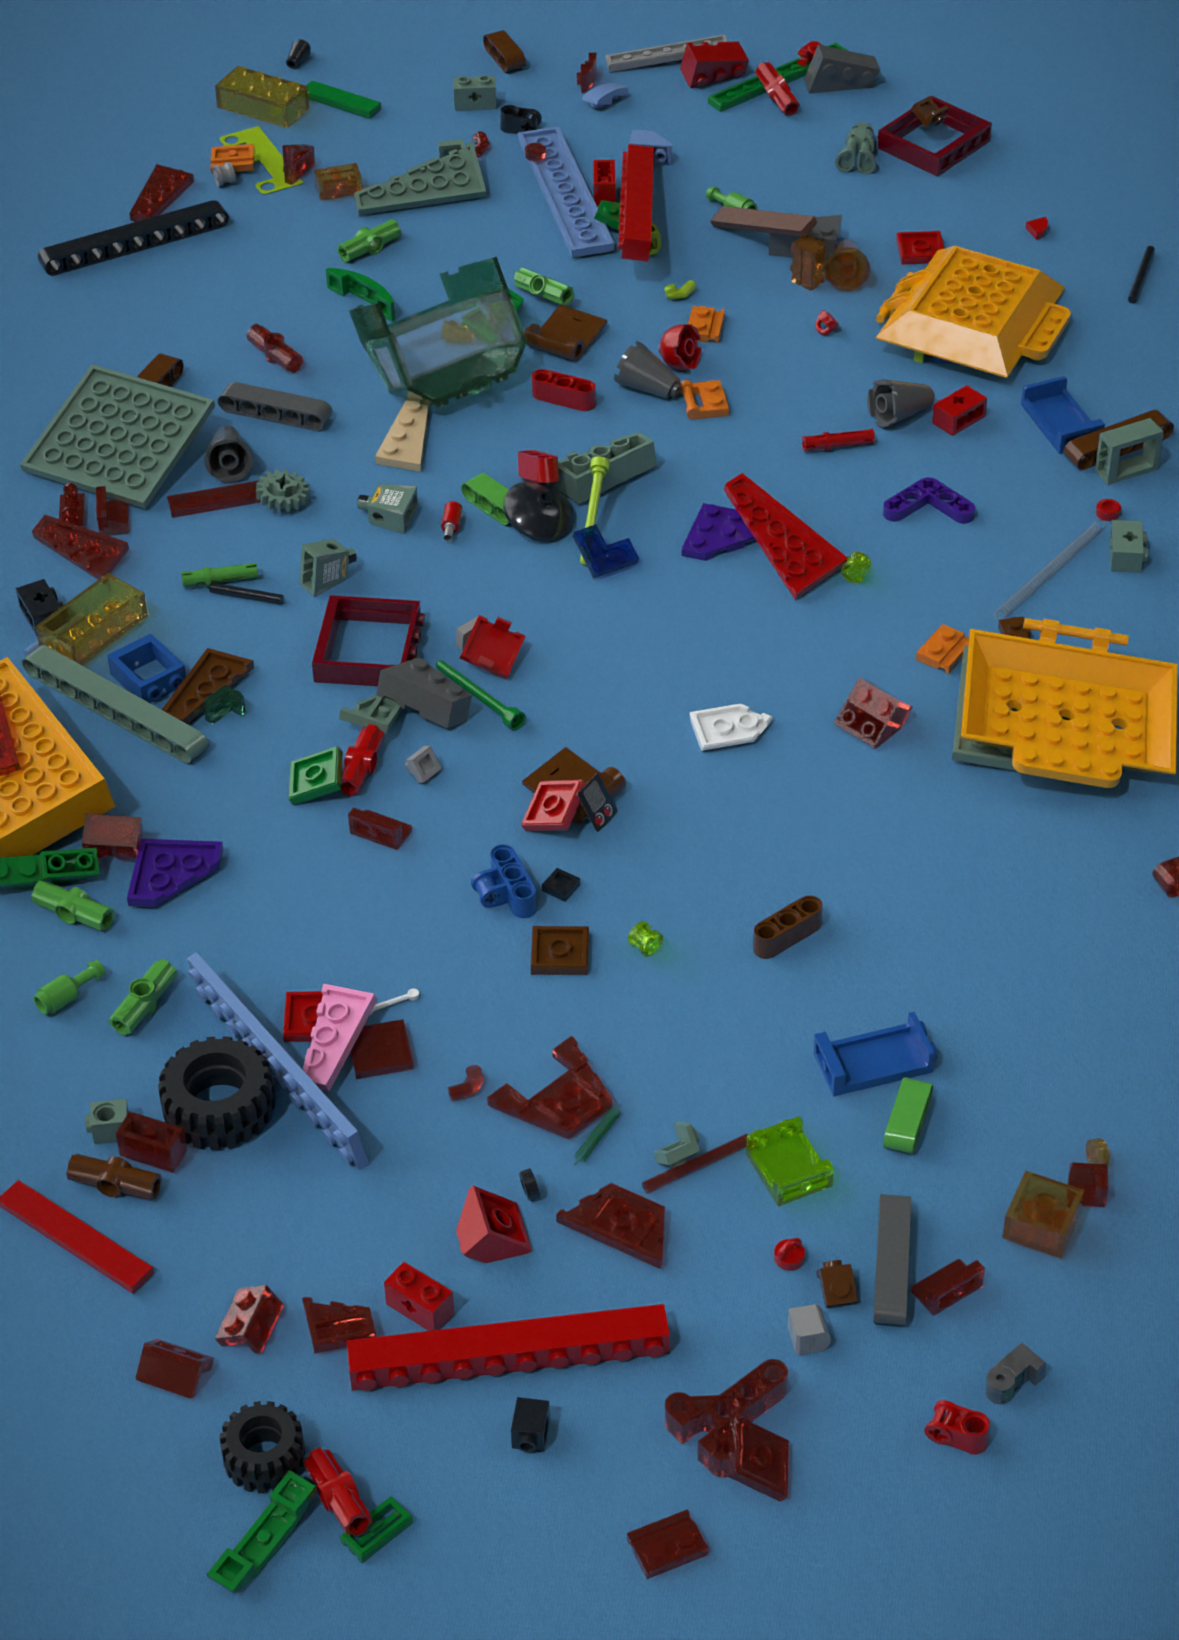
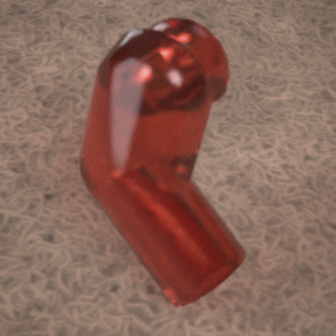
M469 1066L466 1069L467 1077L464 1082L448 1087L451 1101L473 1096L478 1092L484 1081V1074L481 1073L482 1069L480 1066Z

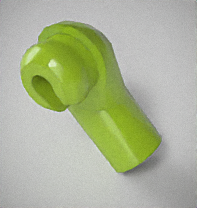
M688 280L678 289H676L675 284H669L664 288L666 297L670 300L687 298L696 289V283Z

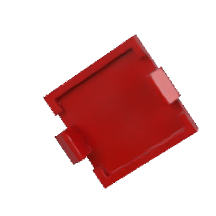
M478 615L459 659L507 680L525 635L509 631L512 622L498 616L495 624L487 621V618Z

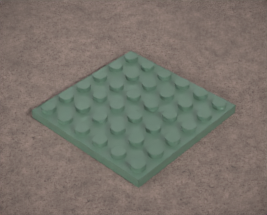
M91 364L20 466L24 472L146 509L215 408V403L213 399Z

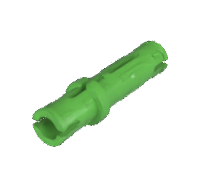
M256 562L219 568H209L207 566L200 570L182 571L181 578L183 588L196 585H206L208 587L211 583L257 579L258 570Z

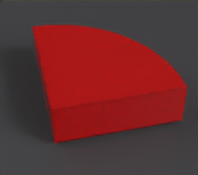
M1046 217L1027 221L1025 228L1036 240L1040 239L1048 229V220Z

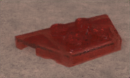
M610 1183L599 1189L596 1194L580 1199L579 1205L567 1212L562 1209L556 1214L557 1223L659 1269L663 1266L665 1206Z

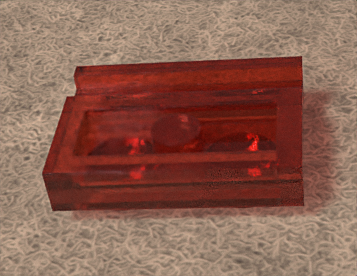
M688 1509L627 1533V1542L631 1545L646 1579L708 1555V1546L695 1522L692 1521Z

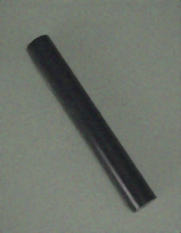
M211 583L209 588L211 593L281 605L284 601V595L218 583Z

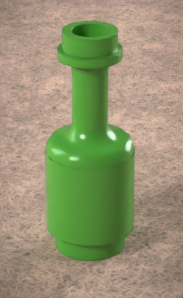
M712 186L706 191V198L711 202L717 200L726 207L757 210V205L752 199L737 192L725 195L720 193L719 188Z
M98 960L90 961L87 963L88 968L73 978L62 974L39 988L37 993L33 995L36 1007L44 1015L48 1013L53 1014L77 999L79 996L78 987L93 978L99 980L105 974V969L101 962Z

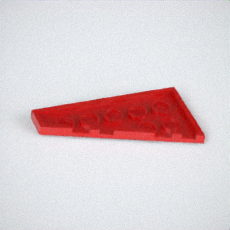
M741 473L725 483L724 492L795 600L847 565L848 557L745 474Z

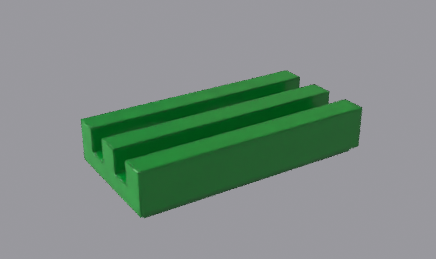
M392 1496L370 1512L372 1523L369 1524L367 1529L374 1523L376 1524L359 1540L355 1542L354 1539L358 1536L353 1534L346 1535L345 1532L340 1536L341 1543L344 1546L347 1545L349 1551L353 1555L356 1554L362 1564L413 1524V1517ZM392 1509L394 1510V1512L390 1514L388 1517H386L383 1521H379L378 1523H376L389 1511H391Z

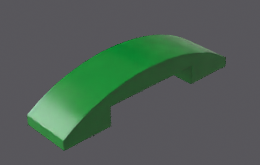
M338 268L326 269L328 289L341 296L351 293L374 305L376 314L391 322L395 321L394 300L382 285L365 275Z
M289 1470L269 1495L271 1503L233 1550L227 1548L207 1572V1577L233 1594L248 1584L267 1565L290 1536L311 1502L316 1486Z

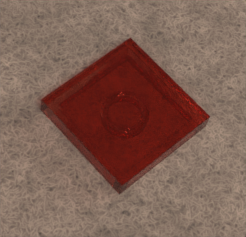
M404 1019L364 1026L350 1051L356 1079L414 1069Z
M736 1416L730 1421L728 1477L779 1502L788 1497L789 1440L740 1416Z

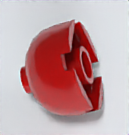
M679 324L672 326L664 332L659 344V353L668 367L673 370L689 371L690 368L695 369L698 366L702 347H698L697 340H701L696 327L692 324Z

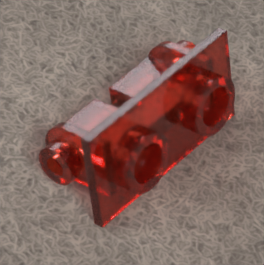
M67 483L63 488L64 495H60L59 528L84 526L85 495L78 492V488L74 483Z

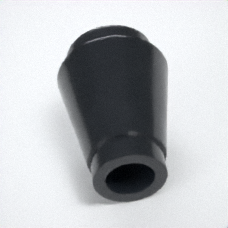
M299 39L293 42L286 60L289 68L296 69L310 56L311 46L307 41Z

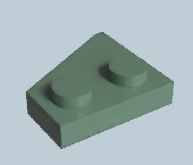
M374 695L370 699L356 702L354 709L341 708L339 719L363 727H367L368 724L376 725L387 734L403 709L398 705L397 701L385 696L384 700H382V697Z

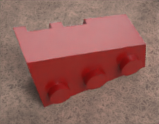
M739 41L718 42L717 45H709L708 42H702L699 46H694L690 42L686 44L680 71L690 88L702 87L712 82H720L727 78L739 77L745 74L749 59Z

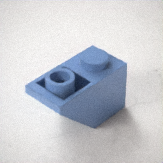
M632 129L629 144L654 147V164H672V144L655 131Z

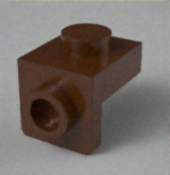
M930 96L915 103L911 108L926 128L942 123L949 109L947 105L938 108Z
M841 1260L824 1262V1268L817 1270L816 1274L817 1278L820 1277L825 1307L857 1302L851 1264L842 1265Z

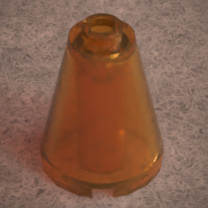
M846 239L841 241L826 260V279L838 290H856L869 277V261L853 240Z

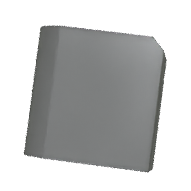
M813 1304L788 1310V1330L795 1353L803 1355L824 1351L829 1346L831 1338L821 1307Z

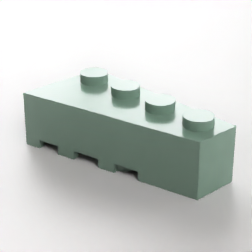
M637 432L611 440V445L592 446L589 452L580 455L577 452L567 454V459L558 461L559 481L550 482V484L578 504L590 499L593 476L590 471V463L593 457H605L610 461L609 473L606 474L602 481L601 493L656 466L654 441Z

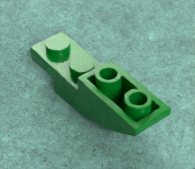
M96 848L42 851L40 855L0 858V888L12 887V890L34 888L39 881H47L58 885L99 876Z

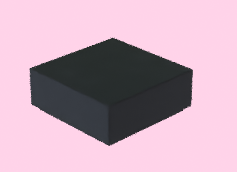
M556 868L542 884V892L566 902L580 886V878Z

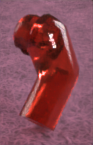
M478 131L472 136V140L476 139L477 141L474 143L476 144L474 148L477 157L482 156L490 148L488 137L483 131Z

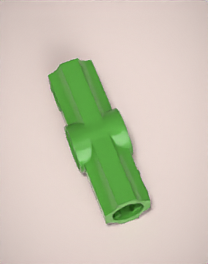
M394 219L372 229L363 227L358 230L355 237L337 246V252L345 263L368 252L373 255L381 251L384 244L401 236V229Z
M523 267L515 272L513 278L515 286L564 306L572 302L575 295L573 287Z
M39 881L34 886V891L31 895L32 903L54 911L58 918L67 924H74L75 921H78L100 931H107L112 925V920L115 916L113 908L91 900L84 890L73 887L69 891L47 881Z
M160 959L155 961L142 978H138L130 983L128 996L109 1018L110 1026L121 1035L131 1034L144 1016L151 1015L157 1010V1000L177 977V969L167 960Z

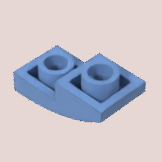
M616 83L602 84L583 95L582 100L590 102L592 107L602 108L603 105L612 104V99H618V96H627L628 87Z

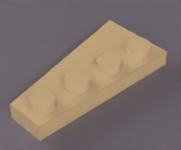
M415 400L405 401L375 455V464L421 472L423 446L425 444V432L429 415L428 403Z

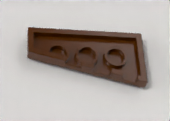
M207 648L162 710L186 724L190 723L253 670V660Z

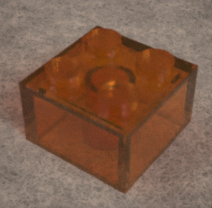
M1025 1171L1005 1215L1002 1238L1062 1259L1080 1217L1085 1190Z

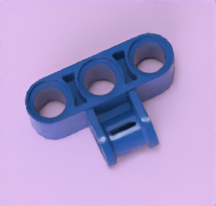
M501 844L493 847L490 852L491 869L477 873L471 880L472 888L480 895L479 900L482 906L491 908L507 903L515 916L519 918L533 916L537 910L536 888L518 855L509 845Z

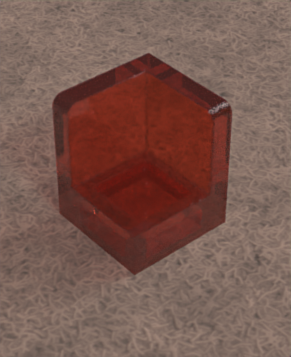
M1070 1163L1067 1180L1068 1204L1070 1206L1105 1208L1108 1194L1107 1164Z

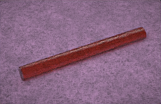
M744 1134L682 1165L642 1182V1187L646 1193L656 1190L751 1145V1139L748 1134Z

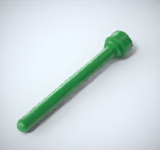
M443 660L436 662V668L501 715L504 725L509 729L516 731L523 726L526 715L516 707L507 708Z

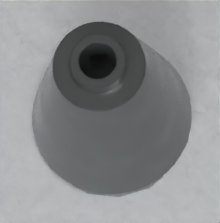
M636 341L637 346L631 345L619 361L617 368L620 369L619 376L614 375V381L620 385L662 398L670 399L672 396L676 397L681 389L680 379L643 343Z
M881 379L872 383L875 385L873 389L868 391L867 405L870 416H875L878 421L875 423L881 427H889L930 408L933 405L935 394L929 385Z
M223 426L217 430L205 452V467L212 477L218 478L221 482H237L246 477V474L253 466L252 451L234 427Z

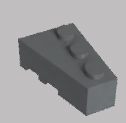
M818 45L804 82L809 94L872 88L880 72V67L875 56Z
M842 215L815 217L817 224L805 237L769 233V255L835 262L841 239Z
M415 658L381 670L376 694L382 697V700L386 696L397 701L402 709H405L407 706L420 711L419 716L445 728L467 722L472 697L460 685L451 681L442 672H439L421 658Z

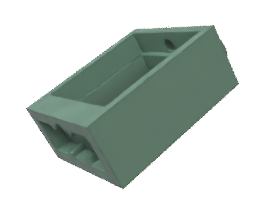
M1151 418L1100 433L1095 467L1097 475L1107 485L1158 470L1163 439L1161 427ZM1144 442L1141 455L1119 461L1120 449Z

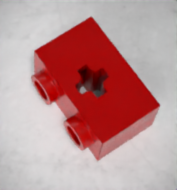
M593 160V199L596 206H599L601 200L615 202V160Z
M966 385L933 405L932 424L954 436L986 417L987 397Z
M404 1261L384 1281L386 1305L428 1331L440 1330L455 1314L453 1291Z

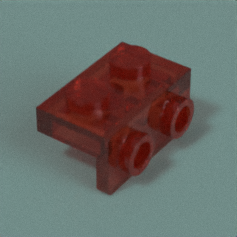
M267 1285L238 1289L225 1318L221 1322L215 1337L216 1341L221 1346L246 1343L255 1354L262 1353L283 1308L282 1301Z

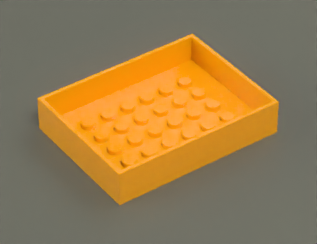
M6 657L0 661V858L32 856L116 806L105 778L10 659Z

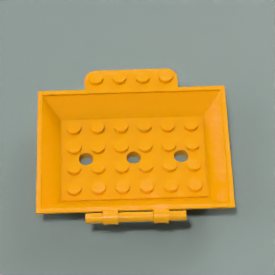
M952 246L938 250L924 270L915 273L908 272L905 277L900 279L899 283L895 286L894 293L879 308V313L876 316L878 323H883L886 318H890L880 330L876 339L1008 378L1022 355L1035 361L1042 360L1049 355L1068 325L1071 311L1064 306L1055 304L1065 287L1041 270L958 246Z
M1029 618L1024 619L1023 628L1040 631L1039 640L970 629L960 738L981 745L1013 750L1012 766L1020 773L1097 787H1116L1119 784L1122 769L1144 773L1176 774L1178 664L1107 652L1109 643L1127 646L1129 635L1111 633L1109 629L1097 627L1093 630L1059 624V621L1044 618L1043 621ZM1057 634L1092 640L1091 649L1056 643ZM1009 708H1015L1018 711H1012ZM1062 717H1067L1070 720H1064ZM1115 726H1120L1123 729H1117Z

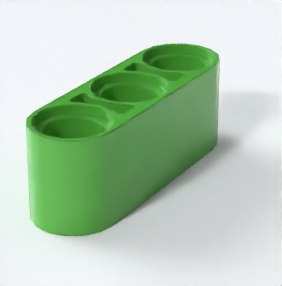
M480 473L461 485L462 494L468 502L500 524H509L503 509L504 498L509 489L485 473Z
M903 1077L885 1131L884 1148L909 1154L914 1153L931 1101L932 1083Z

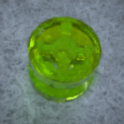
M853 552L841 568L842 576L851 583H860L871 569L872 562L866 554Z
M641 921L631 929L627 942L632 947H638L642 955L649 957L656 953L662 945L663 935L658 930H652L651 925L646 921Z

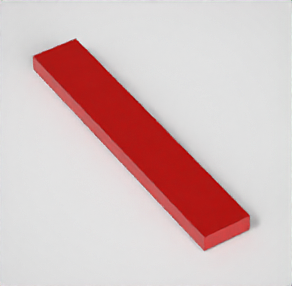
M17 1180L0 1196V1207L130 1293L134 1294L154 1274L151 1265L23 1182Z

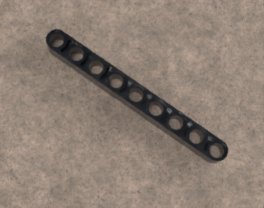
M211 200L45 247L39 251L38 261L48 275L55 276L220 229L228 224L229 215L218 201Z

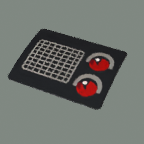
M596 773L577 793V796L596 832H599L615 816L617 809L602 779Z

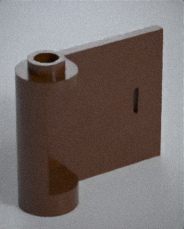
M560 304L541 328L534 323L527 327L523 338L527 346L576 362L606 326L607 319Z
M567 747L522 780V784L535 793L540 781L583 780L587 784L598 773L611 799L626 787L625 778L619 770L614 767H608L603 772H599ZM581 802L571 821L576 824H581L588 818Z

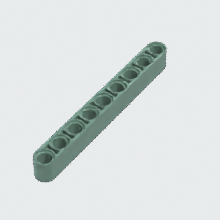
M46 645L39 646L22 660L24 670L34 679L183 763L189 764L209 746L208 740L199 730Z

